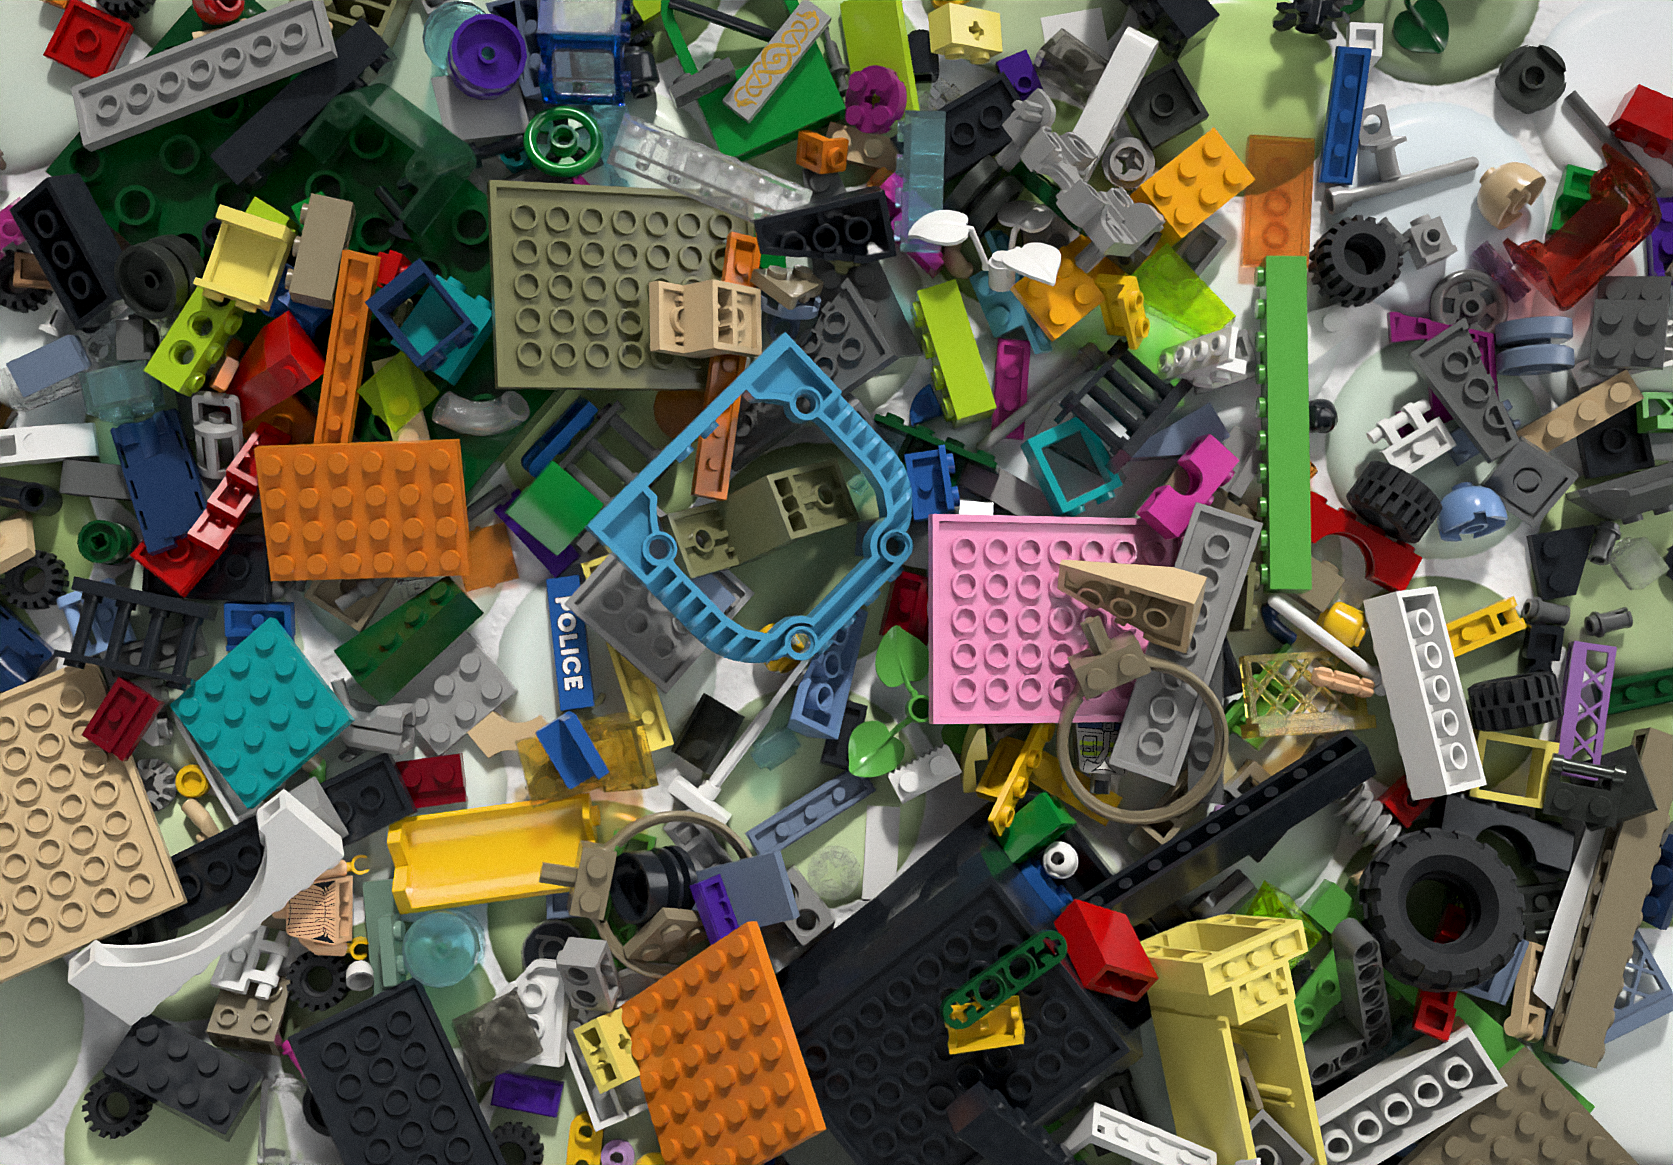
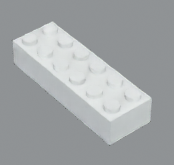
M1437 587L1396 591L1364 600L1365 617L1370 627L1374 643L1373 650L1378 659L1382 675V686L1386 691L1390 718L1394 724L1398 740V750L1402 756L1407 776L1406 782L1411 792L1412 800L1443 796L1487 785Z
M1458 1015L1454 1018L1448 1042L1445 1043L1431 1036L1424 1035L1315 1102L1327 1165H1377L1508 1086L1471 1028Z

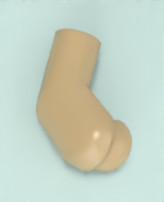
M962 242L957 245L945 246L942 260L950 274L955 278L961 279L971 277L974 270L973 265L967 262L960 252Z
M195 798L184 802L181 810L201 830L196 835L198 843L220 833L209 812Z

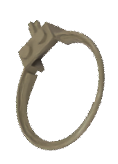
M1100 616L1087 617L1084 622L1080 623V626L1090 648L1067 657L1076 678V684L1065 701L1057 726V758L1062 776L1073 795L1085 807L1108 820L1129 825H1147L1175 818L1200 802L1212 789L1222 772L1229 743L1228 725L1223 708L1213 691L1193 672L1174 661L1144 654L1138 640L1130 630L1109 639ZM1151 670L1172 675L1190 685L1202 697L1210 711L1214 724L1215 742L1208 768L1199 782L1187 794L1163 807L1131 811L1103 803L1090 794L1080 783L1073 771L1069 757L1068 739L1070 727L1078 708L1083 702V697L1085 696L1086 700L1144 676L1150 673Z
M684 810L658 812L638 818L627 824L605 844L580 840L575 866L542 862L539 882L570 887L566 906L569 915L590 918L596 926L600 938L607 941L614 957L629 969L644 976L660 980L678 967L659 966L639 959H627L623 945L614 936L604 917L617 851H614L616 846L622 848L635 835L652 826L668 822H688L704 826L719 834L732 846L740 860L753 857L743 840L731 828L719 820L702 813Z

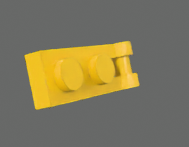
M1514 596L1507 597L1446 623L1454 658L1527 627L1524 618H1519L1515 609L1518 604ZM1500 613L1503 614L1506 621L1502 626L1497 618V614Z

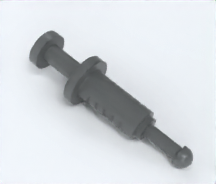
M827 26L823 33L826 39L824 49L830 65L829 71L832 78L837 79L840 96L846 97L849 85H847L844 76L849 73L848 65L843 64L837 43L831 40L828 31L829 26Z

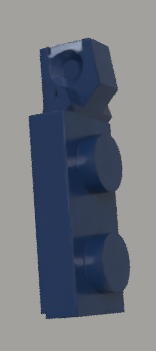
M1671 833L1668 835L1663 847H1660L1661 856L1657 864L1654 865L1650 878L1652 880V888L1649 895L1644 899L1641 909L1643 913L1642 921L1660 930H1667L1673 917V834Z

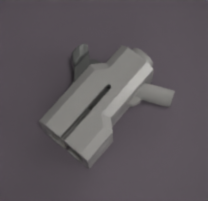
M344 678L331 682L335 695L355 719L338 735V737L343 739L347 748L338 756L341 761L351 762L363 754L365 750L402 755L412 749L415 727L403 724H415L416 708L414 704L389 700L384 706L382 704L378 706L361 703L355 699H350Z

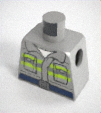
M1081 722L1071 724L1075 770L1091 773L1089 793L1110 795L1111 775H1128L1129 770L1108 763L1122 722Z

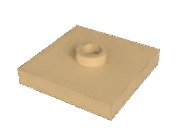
M21 510L0 522V575L36 555L33 517L27 511Z

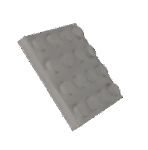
M657 506V520L660 522L659 518L667 514ZM611 554L605 558L564 604L665 694L706 649ZM727 569L712 575L736 598L723 612L732 620L755 593Z

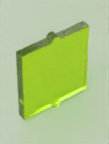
M402 350L357 390L373 408L372 414L380 416L394 433H397L440 394L424 375L425 372L417 368Z

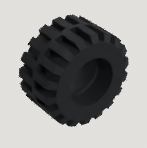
M1355 215L1352 219L1346 217L1332 226L1313 245L1314 249L1310 252L1308 258L1313 261L1308 265V273H1314L1311 282L1313 286L1319 285L1321 289L1318 293L1322 297L1327 294L1330 297L1329 302L1334 305L1340 301L1341 307L1349 308L1351 305H1354L1356 308L1363 306L1365 303H1370L1395 283L1394 281L1401 274L1398 268L1403 265V258L1399 257L1398 254L1403 250L1401 244L1396 245L1394 240L1397 236L1394 232L1388 233L1386 230L1388 226L1382 222L1378 225L1376 224V218L1370 216L1365 220L1363 215ZM1344 249L1354 251L1362 258L1366 267V275L1359 274L1350 268L1345 260Z
M1371 461L1346 495L1351 507L1366 522L1383 529L1386 535L1394 539L1413 544L1421 540L1443 508L1433 491L1419 479L1399 467L1380 461Z
M1534 672L1501 677L1475 683L1467 689L1475 729L1489 732L1535 726L1555 721L1564 715L1557 678L1554 673Z

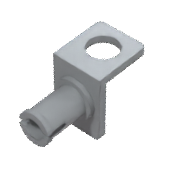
M1384 104L1363 109L1358 141L1360 150L1375 153L1380 181L1401 176L1395 147L1400 143L1406 142V136H1392ZM1373 114L1379 118L1380 128L1376 133L1368 134L1364 130L1363 123L1367 116Z

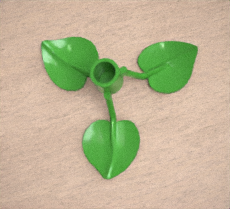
M898 625L893 626L882 638L876 652L875 670L880 681L887 687L893 688L904 683L905 688L911 695V698L905 705L907 717L890 732L886 725L879 721H866L854 729L848 743V769L854 776L876 777L894 770L901 763L905 753L904 744L894 736L911 722L923 723L929 721V696L918 695V691L910 683L920 681L927 675L929 671V651L918 638L909 634ZM944 724L942 727V740L944 744L949 746L952 752L961 754L964 738L970 724ZM985 729L986 744L988 746L992 744V742Z

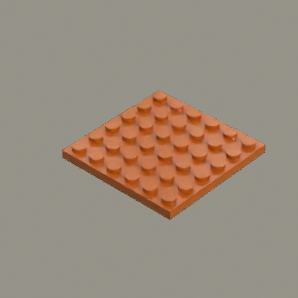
M757 921L744 923L619 1007V1009L622 1008L623 1024L629 1029L632 1041L631 1052L638 1063L641 1086L645 1094L665 1165H762L827 1130Z

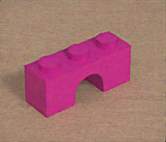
M1211 434L1197 437L1177 461L1189 476L1190 485L1188 491L1181 495L1170 485L1157 487L1136 514L1165 540L1182 538L1185 535L1195 502L1210 506L1215 498L1212 494L1219 486H1224L1232 479L1235 474L1232 469L1240 460Z

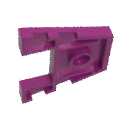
M1399 312L1387 313L1389 343L1424 340V343L1452 326V324L1447 325L1431 321L1430 319L1407 316ZM1469 328L1468 331L1474 343H1477L1482 354L1480 358L1486 372L1491 375L1494 381V390L1499 399L1494 334ZM1428 386L1431 409L1422 414L1426 422L1428 423L1437 417H1440L1443 424L1454 420ZM1408 423L1396 431L1402 439L1415 430Z

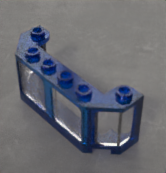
M540 0L537 46H540L541 65L538 70V78L543 104L624 106L625 92H631L632 89L631 71H625L623 55L624 43H630L631 25L630 21H626L627 15L633 14V0Z

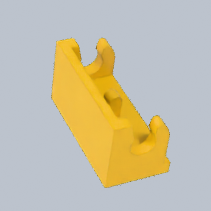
M1011 996L965 1029H954L945 1023V1028H948L949 1053L957 1054L1024 1044L1025 1029L1019 996ZM977 1002L951 1005L953 1012L949 1017L950 1019L956 1017L961 1021L965 1018L963 1015L965 1008L972 1004L976 1007L977 1011L981 1008V1005Z

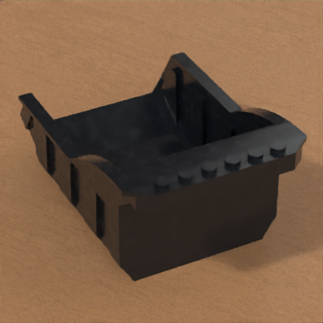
M1027 789L1025 796L1019 798L1014 808L1015 814L1042 792ZM989 801L906 869L876 897L775 974L827 1129L784 1152L782 1155L790 1165H993L955 1135L946 1111L947 1106L978 1081L991 1091L997 1089L1005 1097L1008 1104L1013 1109L1019 1107L1035 1127L1038 1125L1049 1127L1079 1105L1082 1096L1114 1072L1122 1073L1143 1057L1140 1026L1152 1018L1148 993L1146 992L1137 1002L1084 988L1068 952L1061 962L1013 995L1019 996L1025 1029L1024 1044L957 1054L949 1053L948 1028H945V1022L940 1015L942 1001L949 994L1037 932L1042 930L1058 932L1054 924L1058 917L1052 913L1023 876L1019 867L1022 862H1011L990 828L988 817L995 805L994 802ZM1076 824L1055 840L1069 844L1078 856V867L1071 877L1065 879L1051 877L1058 887L1063 885L1068 890L1073 900L1115 875ZM1045 849L1034 857L1036 861L1039 858H1043ZM1059 860L1058 864L1061 865L1064 860ZM1150 917L1133 928L1139 941L1162 933ZM1044 938L1043 943L1045 947L1038 953H1032L1031 948L1026 950L1034 958L1037 967L1041 965V962L1036 959L1043 953H1048L1052 956L1055 954L1053 947L1057 944L1056 940L1050 941ZM1022 957L1015 958L1010 963L1009 972L1014 979H1021L1028 972L1027 961ZM986 979L980 984L979 995L983 1000H991L997 996L998 985L993 979ZM969 990L965 995L971 1000L967 1003L976 1002Z

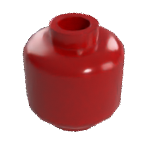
M192 0L195 12L204 22L212 25H223L239 18L244 10L245 0Z

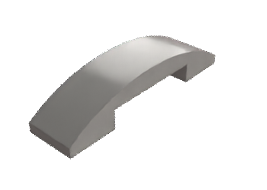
M669 822L663 827L674 844L680 846L689 854L697 871L733 862L708 828L688 822Z

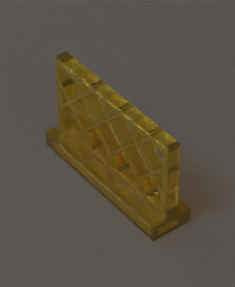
M1360 649L1352 650L1354 653L1361 657ZM1330 651L1246 655L1239 657L1247 725L1240 726L1242 739L1343 732L1347 728L1350 731L1377 728L1376 716L1368 715L1366 698L1355 696L1352 693L1355 699L1356 710H1349L1340 701L1345 693L1337 691L1333 695L1325 686L1323 688L1311 682L1312 673L1307 668L1314 659L1323 667L1331 669L1332 672L1335 670L1339 671L1336 666L1341 659ZM1284 661H1288L1297 670L1290 681L1278 671ZM1251 663H1259L1268 672L1260 683L1252 676ZM1350 667L1351 672L1349 674L1358 676L1360 679H1362L1363 676L1356 670H1354L1352 667ZM1302 676L1313 685L1306 697L1295 688V685ZM1272 678L1276 679L1284 687L1277 699L1265 689ZM1318 692L1329 701L1323 712H1320L1311 703ZM1289 694L1301 703L1294 714H1291L1282 705ZM1261 695L1272 706L1265 716L1257 717L1256 701Z

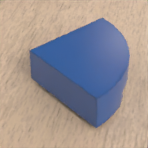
M931 384L923 387L912 401L910 408L912 428L943 415Z

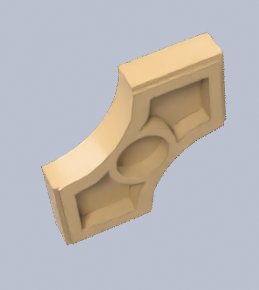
M492 711L467 732L488 758L502 751L513 750L522 752L537 762L547 754L535 735L537 730L548 724L542 715L527 722H512L503 718L496 711Z

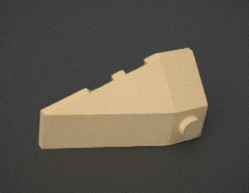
M1062 559L1059 566L1057 589L1092 609L1102 608L1116 616L1114 621L1123 627L1128 623L1144 632L1143 638L1153 644L1187 653L1203 603L1207 577L1175 567Z

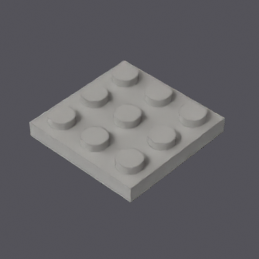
M465 630L391 700L415 705L416 717L413 726L438 756H442L467 735L469 730L492 711L500 707L518 690L471 634Z

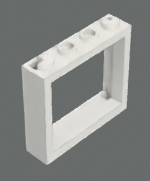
M1093 1102L1050 1134L1052 1140L1057 1145L1063 1143L1072 1155L1089 1143H1093L1144 1165H1217L1216 1152L1097 1102Z

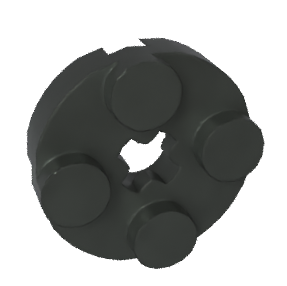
M1524 45L1515 49L1502 62L1495 79V85L1500 90L1503 99L1510 106L1524 114H1532L1535 111L1548 108L1562 96L1567 83L1565 82L1564 72L1567 71L1565 62L1555 50L1548 46L1539 45L1535 47ZM1525 73H1537L1536 82L1539 85H1530L1526 81Z

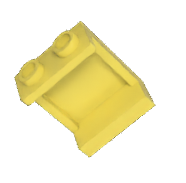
M220 204L215 216L222 222L203 278L195 277L193 284L203 290L202 296L222 303L225 297L236 301L235 307L256 313L258 308L269 312L296 234L285 225Z

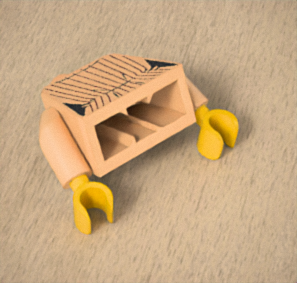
M356 855L349 862L341 859L334 868L327 869L314 880L308 889L297 893L287 902L283 909L272 913V916L276 919H286L287 934L298 937L299 943L315 955L345 956L346 953H350L356 960L365 959L367 953L354 951L356 945H367L369 943L362 936L352 940L353 876L346 875L347 872L351 871L358 875L367 873L369 869L357 871L354 867V862L358 858H367V856Z

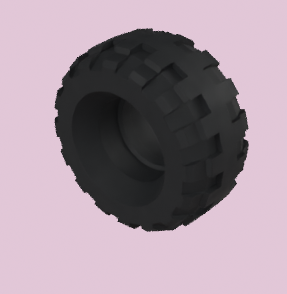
M1424 828L1407 833L1391 841L1377 852L1367 864L1359 879V885L1354 897V910H1356L1357 921L1378 941L1383 968L1393 975L1392 978L1405 985H1411L1422 989V991L1435 993L1456 992L1472 988L1489 980L1506 967L1515 955L1514 952L1519 942L1522 941L1525 930L1523 912L1526 910L1524 895L1519 893L1515 883L1517 877L1510 865L1506 867L1497 857L1498 852L1486 842L1481 844L1470 837L1471 834L1458 830H1440V828ZM1424 880L1437 881L1448 886L1458 895L1466 914L1465 929L1458 939L1446 944L1435 943L1423 937L1413 927L1406 911V897L1409 890L1416 883Z

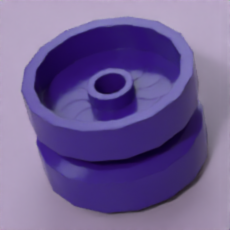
M477 14L463 21L455 31L446 55L447 72L454 85L465 95L478 100H495L507 94L524 71L527 60L525 41L519 30L507 19L494 14Z

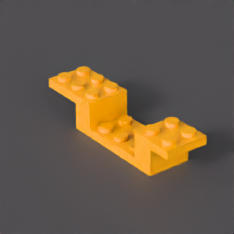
M1213 127L1142 183L1130 195L1134 203L1149 204L1165 218V223L1162 225L1164 228L1160 231L1163 235L1149 256L1132 275H1128L1106 256L1089 273H1085L1082 268H1078L1074 258L1092 242L1089 236L1079 235L1067 246L1059 249L1061 264L1053 287L1028 277H1023L1010 290L1051 342H1053L1106 300L1105 296L1094 284L1099 274L1136 276L1251 184L1255 178Z

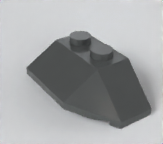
M1673 461L1565 493L1566 499L1606 521L1621 519L1623 525L1643 520L1642 513L1653 510L1654 516L1673 511Z

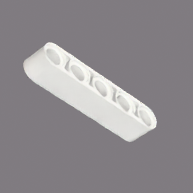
M1128 27L1124 32L1073 130V133L1085 140L1098 156L1083 171L1086 174L1082 179L1085 183H1088L1159 45L1158 40L1131 27Z

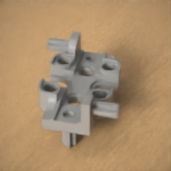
M1037 88L1024 101H1014L1012 106L1016 110L1002 124V127L1013 140L995 157L997 159L996 162L1007 172H1010L1022 160L1031 172L1035 170L1039 174L1048 175L1061 187L1062 190L1056 195L1058 199L1056 205L1073 224L1082 228L1092 240L1074 258L1078 268H1082L1085 273H1089L1106 255L1129 257L1154 232H1160L1164 228L1162 226L1165 223L1164 216L1149 204L1134 203L1122 186L1111 188L1108 192L1100 191L1098 193L1092 186L1082 180L1086 176L1083 171L1098 156L1079 135L1073 132H1066L1058 136L1056 132H1051V126L1056 117V108L1042 89Z

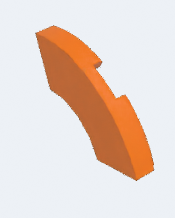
M232 338L224 347L223 355L217 361L209 381L210 388L220 393L227 390L239 366L238 359L244 348V343Z

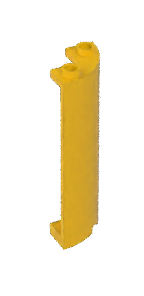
M589 792L412 816L390 825L387 846L395 866L392 895L399 914L403 915L569 892L570 887L539 882L542 862L574 867L580 840L598 843L596 826L601 825L599 806L592 805Z

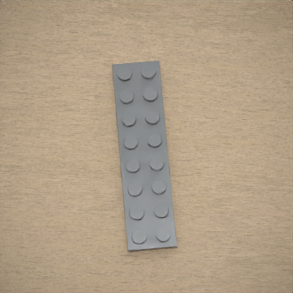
M324 0L291 1L71 87L83 146L92 152L337 58Z
M1195 502L1174 565L1175 568L1207 577L1203 603L1187 653L1153 644L1149 641L1145 651L1146 655L1174 661L1193 672L1209 686L1263 523ZM1151 670L1150 673L1137 678L1108 763L1175 786L1204 701L1202 697L1190 685L1166 673Z

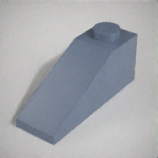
M1209 402L1149 437L1128 462L1181 458L1197 437L1211 434L1223 445L1222 442L1231 436Z

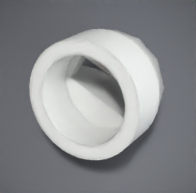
M360 960L349 965L346 971V985L348 988L362 991L373 985L374 972L368 962Z

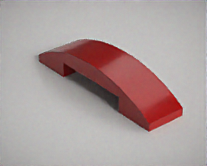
M1450 903L1446 906L1433 942L1440 944L1450 943L1463 934L1466 924L1465 909ZM1418 988L1412 1029L1442 1042H1448L1457 1011L1453 1007L1458 991L1435 993L1422 991V989Z

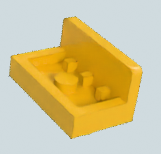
M1099 274L1094 284L1106 298L1100 304L1107 335L1127 337L1129 349L1137 350L1143 339L1148 336L1150 330V321L1146 318L1143 306L1144 296L1139 289L1137 277Z

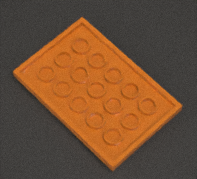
M460 439L270 445L254 448L271 581L470 576L473 573Z

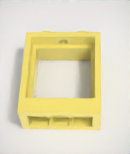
M1473 729L1482 767L1486 740L1532 747L1526 795L1521 797L1480 790L1479 787L1460 791L1459 793L1470 797L1542 809L1552 754L1559 752L1560 743Z

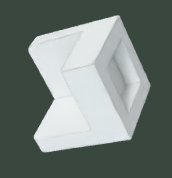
M1350 22L1346 27V47L1372 49L1369 69H1372L1382 57L1383 24Z

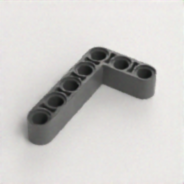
M1347 918L1341 921L1332 932V944L1345 1016L1311 1034L1303 1044L1310 1082L1313 1085H1320L1380 1051L1392 1038V1026L1380 945L1354 918Z

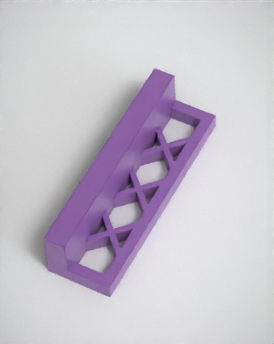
M1572 641L1568 644L1561 692L1564 715L1557 720L1554 741L1560 743L1558 754H1563L1566 759H1572V755L1583 748L1591 757V763L1600 765L1617 647ZM1587 650L1607 653L1605 668L1595 675L1585 664ZM1585 671L1590 678L1583 682ZM1602 674H1604L1603 685L1597 679ZM1593 681L1601 691V698L1599 702L1589 708L1581 698V690ZM1579 704L1585 710L1580 715H1578ZM1599 707L1597 718L1592 711ZM1589 715L1596 724V733L1584 741L1577 733L1576 725L1579 720ZM1576 738L1580 745L1573 749L1574 739ZM1594 741V747L1592 752V750L1588 747V744ZM1566 772L1561 773V776L1598 781V778Z

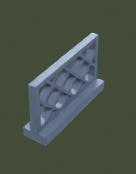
M1639 930L1635 931L1633 938L1640 952L1637 965L1629 962L1626 963V967L1635 969L1630 988L1623 987V991L1629 992L1624 1007L1620 1009L1613 1008L1615 1019L1612 1026L1607 1030L1604 1044L1673 1011V991ZM1644 963H1646L1649 969L1643 968ZM1641 973L1652 975L1660 989L1651 994L1637 991ZM1635 995L1643 997L1634 1002ZM1548 1005L1542 1035L1544 1042L1548 1034L1551 1016L1554 1013ZM1548 1053L1552 1063L1565 1064L1569 1062V1060Z

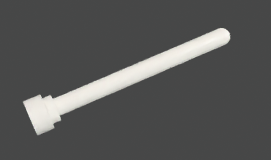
M1274 594L1269 597L1268 604L1270 607L1362 676L1372 680L1375 683L1374 693L1376 695H1386V691L1382 686L1380 667L1371 666L1279 595Z

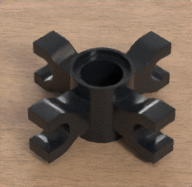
M1293 0V3H1277L1276 9L1286 15L1282 20H1275L1273 27L1282 32L1290 30L1295 26V29L1301 33L1319 34L1324 40L1336 39L1337 32L1332 29V22L1349 23L1350 16L1344 11H1340V9L1344 5L1353 4V0Z

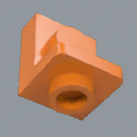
M811 130L799 131L796 164L818 174L843 172L846 169L849 140L843 137L829 139Z

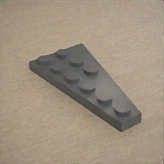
M848 277L840 286L842 290L832 303L828 301L821 310L823 314L812 328L806 329L796 341V344L842 391L840 394L842 397L899 359L855 285ZM798 397L796 400L797 409L801 413L808 414L810 411L809 401L804 397ZM751 403L746 411H741L738 415L731 469L737 472L806 423L798 424L790 421L784 414L783 406L770 403Z

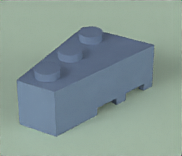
M497 0L485 3L489 13L507 19L519 30L525 41L527 60L524 71L518 79L524 96L546 103L574 97L563 0Z

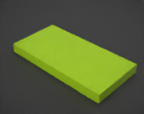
M846 0L840 3L851 74L872 65H879L894 70L899 81L904 83L907 91V104L901 119L919 113L920 109L902 0ZM876 93L872 98L873 109L875 103L880 102V96H877Z

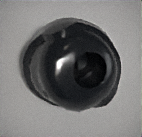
M1327 399L1309 401V433L1331 432L1338 422L1337 410L1334 404Z

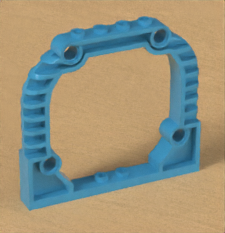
M784 332L584 528L643 587H646L699 642L715 654L743 663H764L780 659L784 656L788 659L802 661L811 658L816 652L819 655L824 653L834 642L831 637L840 628L844 631L854 623L858 617L855 612L863 604L866 607L872 604L881 594L878 589L887 580L889 582L894 581L904 571L901 565L909 558L913 550L912 539L906 533L912 517V488L907 471L893 449L840 395L842 391ZM740 395L749 403H770L783 406L784 414L793 423L814 422L864 474L875 491L879 511V519L869 528L863 539L862 550L864 558L807 616L794 615L784 617L767 633L744 629L728 618L674 563L673 560L677 554L676 541L668 533L659 531L657 521L658 496L648 487L675 459L679 463L685 460L694 451L691 443L699 435L706 439L719 426L715 420ZM798 397H804L809 401L810 411L808 414L801 413L797 409L796 400ZM891 537L897 541L899 546L898 552L894 556L890 555L886 550V542ZM654 540H660L666 546V554L660 560L652 557L649 552V546ZM799 633L805 639V647L802 651L796 653L791 647V639Z

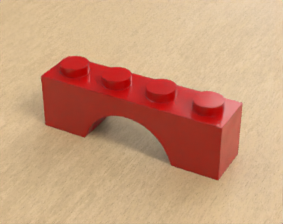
M1310 491L1311 545L1327 535L1345 537L1359 548L1364 557L1365 579L1390 593L1406 590L1423 559L1414 553L1416 549L1406 542L1399 540L1394 542L1385 537L1386 532L1383 529L1372 524L1367 526L1355 520L1357 516L1351 511L1340 507L1336 510L1326 504L1328 500L1325 497Z

